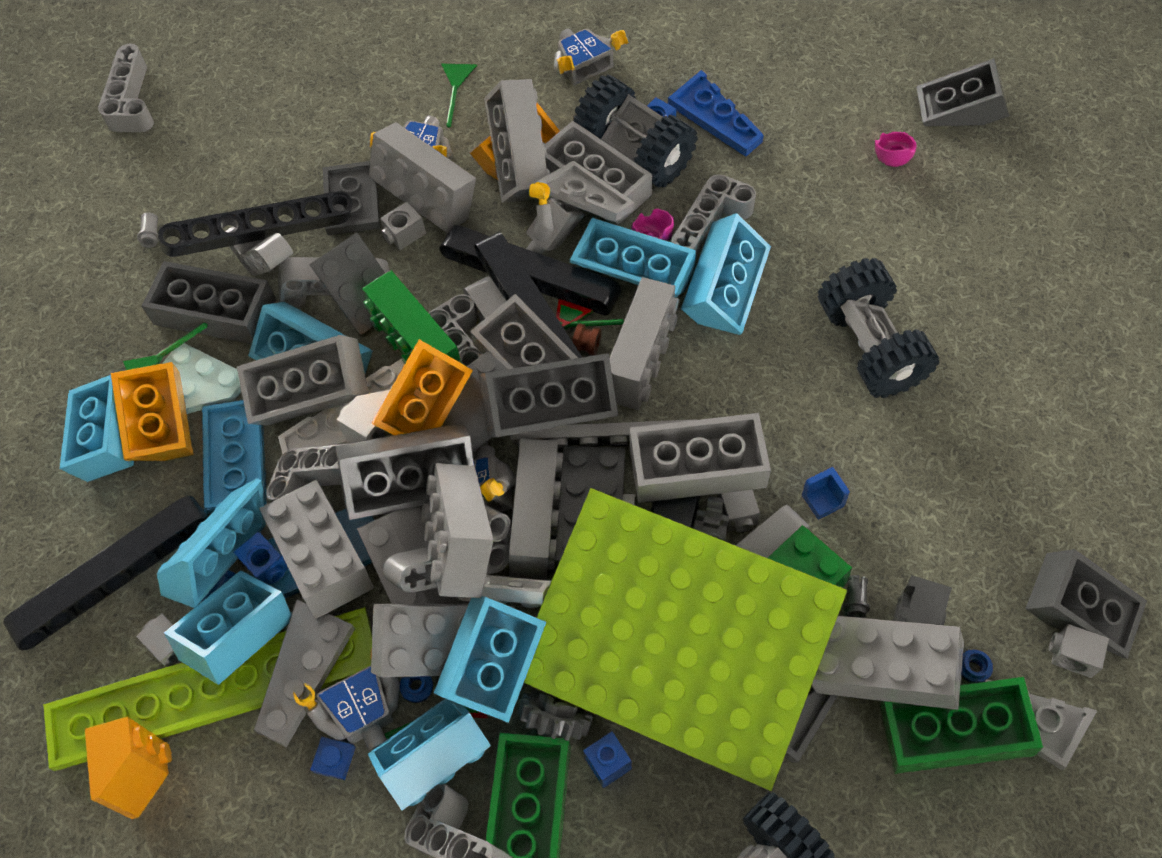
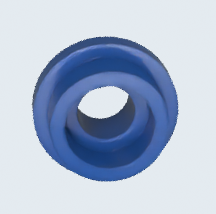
M979 650L964 652L961 676L971 683L985 682L993 672V664L989 656ZM969 663H977L980 667V672L972 671Z
M431 676L402 677L400 681L402 696L412 703L426 700L433 690ZM415 680H420L422 682L421 687L417 690H412L410 688L411 683Z

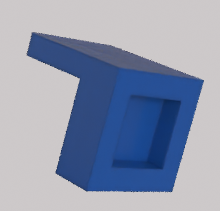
M831 467L806 480L802 497L819 520L843 508L850 492L835 469Z

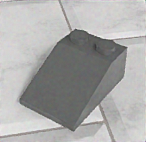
M994 58L916 86L924 126L985 125L1009 117L1001 78Z
M488 351L467 366L473 372L441 426L463 423L470 435L472 453L492 438L488 437L478 374L507 369Z
M1072 549L1046 554L1026 610L1046 624L1059 630L1070 624L1107 637L1109 641L1106 651L1122 658H1128L1147 600L1077 550Z

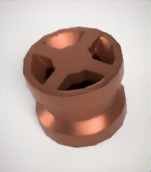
M579 323L575 329L572 342L579 352L581 350L586 351L589 355L594 356L597 354L601 342L602 329L597 327L589 329L584 324Z

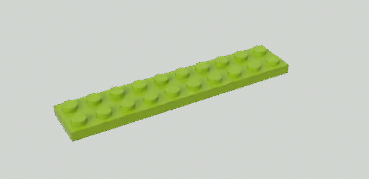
M365 607L335 616L352 624L355 630L321 689L333 686L371 666L372 628L368 611ZM286 631L276 634L219 685L182 662L43 704L49 769L58 771L87 762L85 729L128 716L162 739L261 708Z

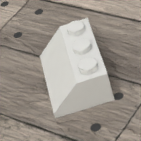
M390 390L356 396L350 404L343 407L336 420L348 443L394 436L372 424Z

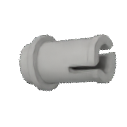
M143 213L141 215V227L137 234L140 244L147 248L154 247L159 242L157 233L158 216L154 213Z

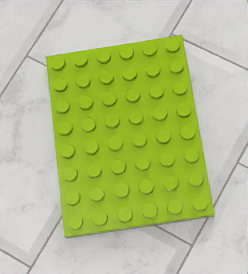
M590 488L536 617L545 621L546 625L524 683L772 791L847 590Z

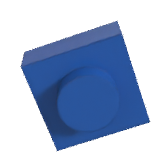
M321 737L310 770L313 773L345 781L356 747L353 744Z

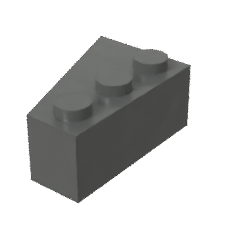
M911 575L898 598L893 621L944 625L947 615L945 611L952 587Z

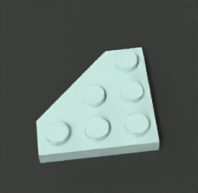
M185 343L173 350L163 362H172L180 372L187 414L200 411L203 406L233 402L242 392L236 368Z

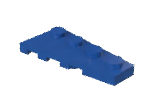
M700 70L668 97V104L676 108V111L745 157L763 142L764 135L744 114H740L735 109V104L730 99L726 100L720 93V88L715 83L711 84L707 80V75L703 70Z

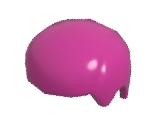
M905 132L882 133L879 140H875V153L878 160L890 167L903 166L909 162L917 148L913 137Z
M654 209L649 216H643L640 213L635 222L632 223L631 230L669 241L673 233L674 217L669 212L661 209Z

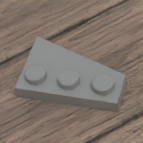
M575 161L537 181L545 183L550 187L549 196L613 222L633 212L634 201Z
M1029 693L1043 743V748L1037 755L1063 770L1067 767L1097 710L1087 707L1082 709L1065 704V701L1055 698L1047 699Z

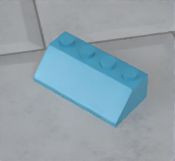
M737 213L712 222L681 310L697 324L741 335L771 246Z
M592 218L570 258V263L639 285L642 277L675 285V297L685 292L695 271L696 250Z
M286 302L266 304L262 306L248 356L254 360H260L337 335H346ZM359 343L364 372L366 373L373 350Z
M255 479L231 492L223 502L216 506L214 512L199 524L192 536L179 546L178 551L169 561L161 565L157 572L161 596L192 608L197 607L238 559L233 552L265 527L266 521L259 509L264 506L262 480Z

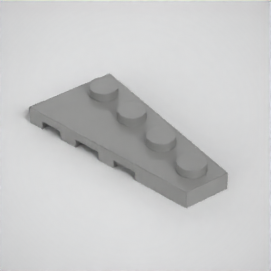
M297 599L254 728L258 734L284 747L288 746L306 715V706H300L295 702L293 691L299 699H306L309 696V690L304 683H307L313 688L316 697V694L321 689L355 630L352 624L328 613L315 619L307 604Z

